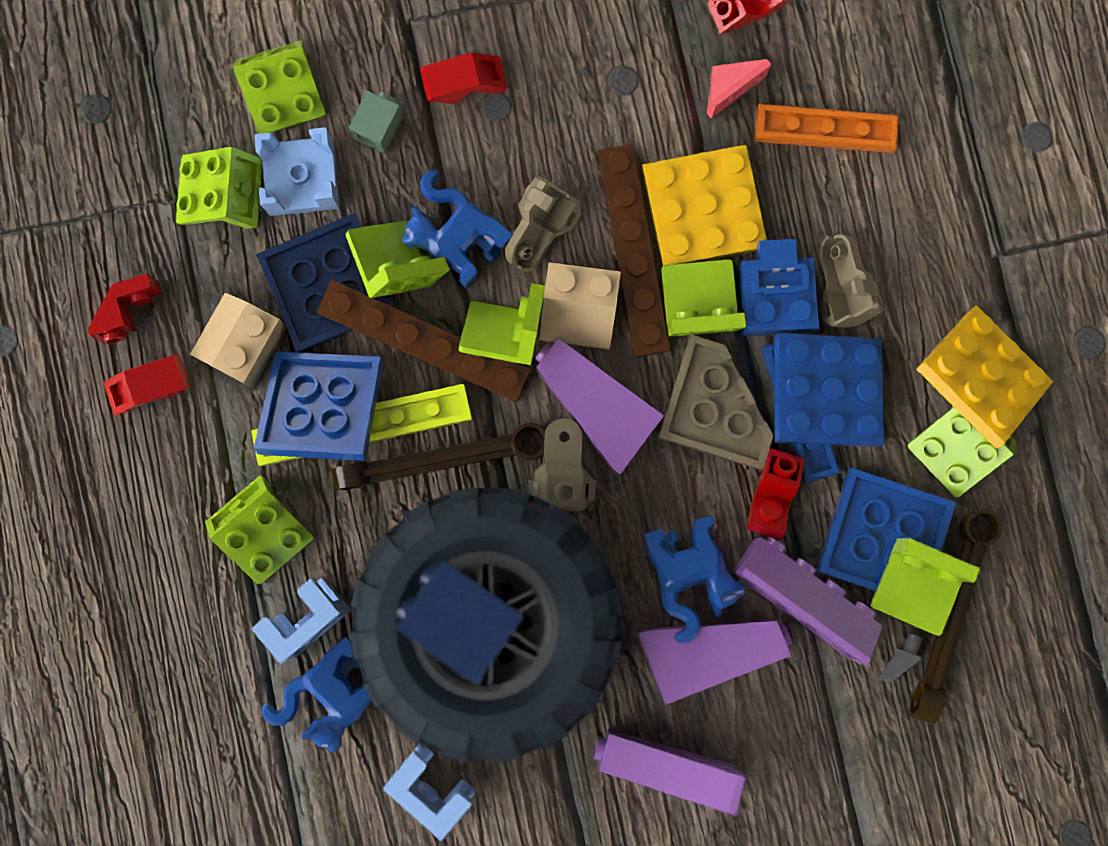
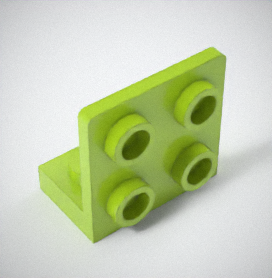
M303 40L235 60L233 69L258 134L270 133L325 115V109L307 61V52Z
M234 147L183 155L180 165L176 223L189 225L221 220L246 229L257 228L262 159Z
M407 221L349 229L345 234L370 299L428 288L449 271L445 257L430 259L429 256H421L419 248H407L403 244L402 238L408 223Z
M732 260L664 265L661 268L668 337L739 331L746 327L745 313L737 312Z
M531 283L529 297L521 296L519 309L471 301L459 344V351L476 356L531 365L545 286Z
M952 406L951 409L910 441L908 448L954 497H960L1013 456L1017 442L1010 436L1004 444L995 449Z
M259 475L205 521L210 540L257 584H262L313 540L312 533L275 497L270 483L262 475Z
M910 538L897 539L872 599L871 607L931 634L940 636L962 582L975 583L980 568Z

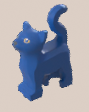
M436 169L428 170L420 181L422 194L426 199L435 203L453 202L456 211L440 230H436L429 217L414 205L411 209L413 216L405 227L402 242L407 248L427 250L434 259L445 257L448 267L460 274L459 282L468 289L478 279L476 268L467 258L466 254L474 246L480 247L484 252V260L492 264L501 255L499 248L507 244L513 234L498 220L484 214L475 204L470 203L466 195L458 189H436L434 183L440 173Z
M712 516L695 520V528H692L691 535L693 548L680 552L675 548L678 540L675 530L670 531L666 535L663 534L662 529L644 534L648 558L658 573V581L662 591V604L668 614L684 620L686 623V627L683 630L674 634V639L679 643H688L698 637L701 623L699 616L692 608L678 603V593L706 583L708 602L714 617L717 618L720 617L722 609L733 605L745 592L744 585L727 573L723 554L710 535V532L714 529Z
M346 636L326 652L317 665L288 684L284 690V707L282 710L277 711L269 704H263L261 713L266 722L274 726H280L292 721L299 710V694L309 691L328 710V714L315 719L302 733L301 738L303 740L310 738L318 747L325 748L332 753L341 748L345 728L359 719L372 701L364 686L356 687L347 676L354 667L360 668L357 659L353 658L349 637Z

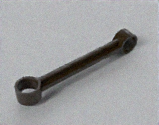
M525 423L517 427L511 435L373 462H361L331 469L335 491L355 489L373 483L516 455L523 460H536L544 454L545 431L537 424ZM522 430H534L539 433L543 443L538 452L532 455H525L518 450L516 439Z
M985 509L968 512L961 518L959 533L964 544L959 560L978 568L981 567L986 547L997 542L1002 534V523L994 512ZM977 515L985 517L991 526L990 536L985 541L976 540L970 532V522ZM976 581L975 583L962 582L943 632L940 636H935L923 679L918 683L911 697L909 714L913 718L935 724L943 712L946 700L944 686Z

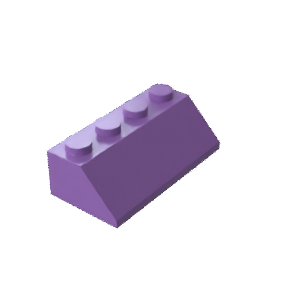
M770 536L766 540L762 537L755 538L731 571V574L846 658L867 666L872 658L883 627L874 620L877 614L859 601L856 605L844 598L847 592L833 581L828 579L826 583H823L816 578L814 574L817 570L804 560L798 558L794 562L783 554L787 548Z

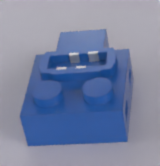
M796 239L759 241L756 246V260L742 261L738 266L741 313H745L746 327L742 329V336L814 333L819 329L814 257L797 258Z

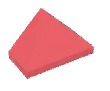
M764 59L713 66L707 107L709 117L713 118L766 78L771 63Z

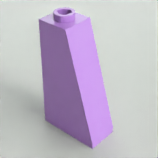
M558 338L553 345L547 342L535 358L539 362L536 366L537 373L574 422L579 425L583 434L611 471L619 476L663 418V415Z
M773 619L701 624L698 637L688 643H679L674 639V634L683 630L686 625L647 628L636 631L665 704L791 656L788 646L792 645L789 632L784 624L779 625L778 621Z
M607 729L605 738L598 737L593 759L599 760V771L736 816L745 776L735 764Z

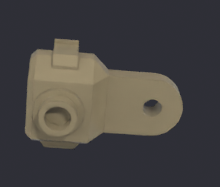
M541 176L535 177L524 191V196L518 204L522 220L505 249L506 260L523 272L535 268L553 239L572 231L581 217L580 201Z
M840 234L827 236L820 247V261L826 280V287L818 305L822 322L841 328L859 326L885 309L877 279L871 273L864 270L858 245L853 237Z
M560 418L548 425L545 431L543 464L534 471V479L528 480L529 494L557 506L562 511H583L595 499L596 481L589 476V473L581 465L582 431L573 420ZM564 431L567 434V439L562 442L559 439V435ZM586 484H587V497H585Z

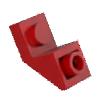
M710 0L707 4L720 34H725L770 16L790 0Z
M470 52L425 65L420 69L428 102L458 104L472 91L501 94L508 88L501 58L498 55Z
M145 273L112 284L87 329L89 336L104 342V344H114L125 340L126 334L135 332L136 329L128 305H145L152 301V297L162 294L158 280Z
M179 354L122 371L103 382L114 416L127 414L146 403L170 399L191 388L187 379V372L183 367Z
M769 448L764 468L761 470L752 498L746 530L782 539L786 531L791 501L800 487L805 458Z

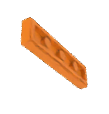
M758 104L755 142L894 153L897 150L899 115Z

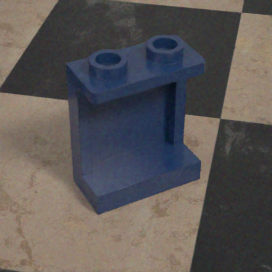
M442 560L439 566L433 562L419 581L424 585V588L418 597L414 599L409 596L397 612L396 616L401 621L396 629L477 685L524 614L453 567L448 561Z

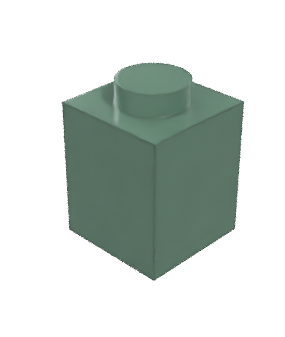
M366 91L348 127L353 139L385 154L403 119L398 101L383 92H379L376 95Z

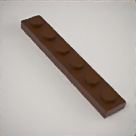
M633 144L599 149L598 160L618 271L621 272L620 283L634 358L668 353L670 346Z
M333 280L330 281L316 312L515 402L531 370L510 361L462 353L459 351L460 337L376 299H370L369 296Z

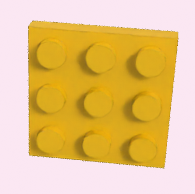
M746 145L642 164V173L662 267L664 265L705 262L756 252V246L759 241L767 240Z
M977 305L963 316L917 367V370L995 449L1009 439L1053 383V380Z

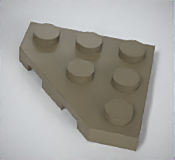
M690 335L658 438L760 471L763 470L773 439V433L767 422L765 423L750 390L731 360L732 357L728 349L723 344Z

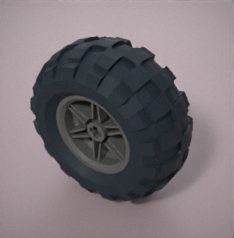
M475 487L452 491L450 494L426 501L406 513L400 522L389 532L384 533L370 552V559L360 579H357L351 606L354 608L352 632H350L353 658L358 661L365 682L363 686L376 708L380 707L395 723V729L414 743H423L442 753L441 756L466 762L469 759L494 760V763L519 759L524 754L542 747L548 748L569 735L574 726L587 714L590 715L604 695L614 668H616L622 643V608L619 591L608 561L595 540L591 538L575 519L557 506L529 493L507 488ZM442 560L448 561L453 567L500 600L532 619L531 628L523 630L517 625L501 648V650L507 648L513 652L512 661L507 664L501 662L498 653L477 685L396 629L401 621L396 616L397 612L409 596L414 599L418 597L424 588V585L419 581L433 562L439 566ZM509 582L512 584L514 590L512 595L505 597L500 594L499 586L501 583Z

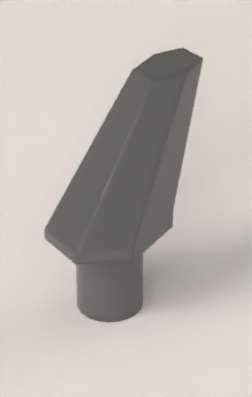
M908 633L903 650H896V653L877 680L892 683L919 663L922 657L917 656L923 638Z

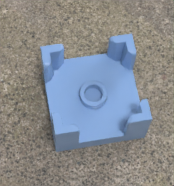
M326 127L309 129L312 139L278 142L273 133L254 134L256 153L263 161L265 189L259 188L260 205L269 216L340 209L334 141Z
M321 577L318 581L310 578L297 590L299 596L313 613L307 614L295 626L291 624L284 614H279L273 620L267 617L263 618L251 628L280 664L296 658L351 611L350 607L325 577Z
M419 743L391 776L383 790L441 841L472 805L473 801L470 799L476 793V789L466 780L462 779L448 796L442 800L430 785L418 779L419 775L425 770L427 762L433 756V751L423 743Z

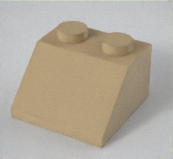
M549 262L539 341L555 343L559 338L568 345L610 350L621 272Z
M225 293L190 355L254 389L287 328L285 323L273 315L244 300Z

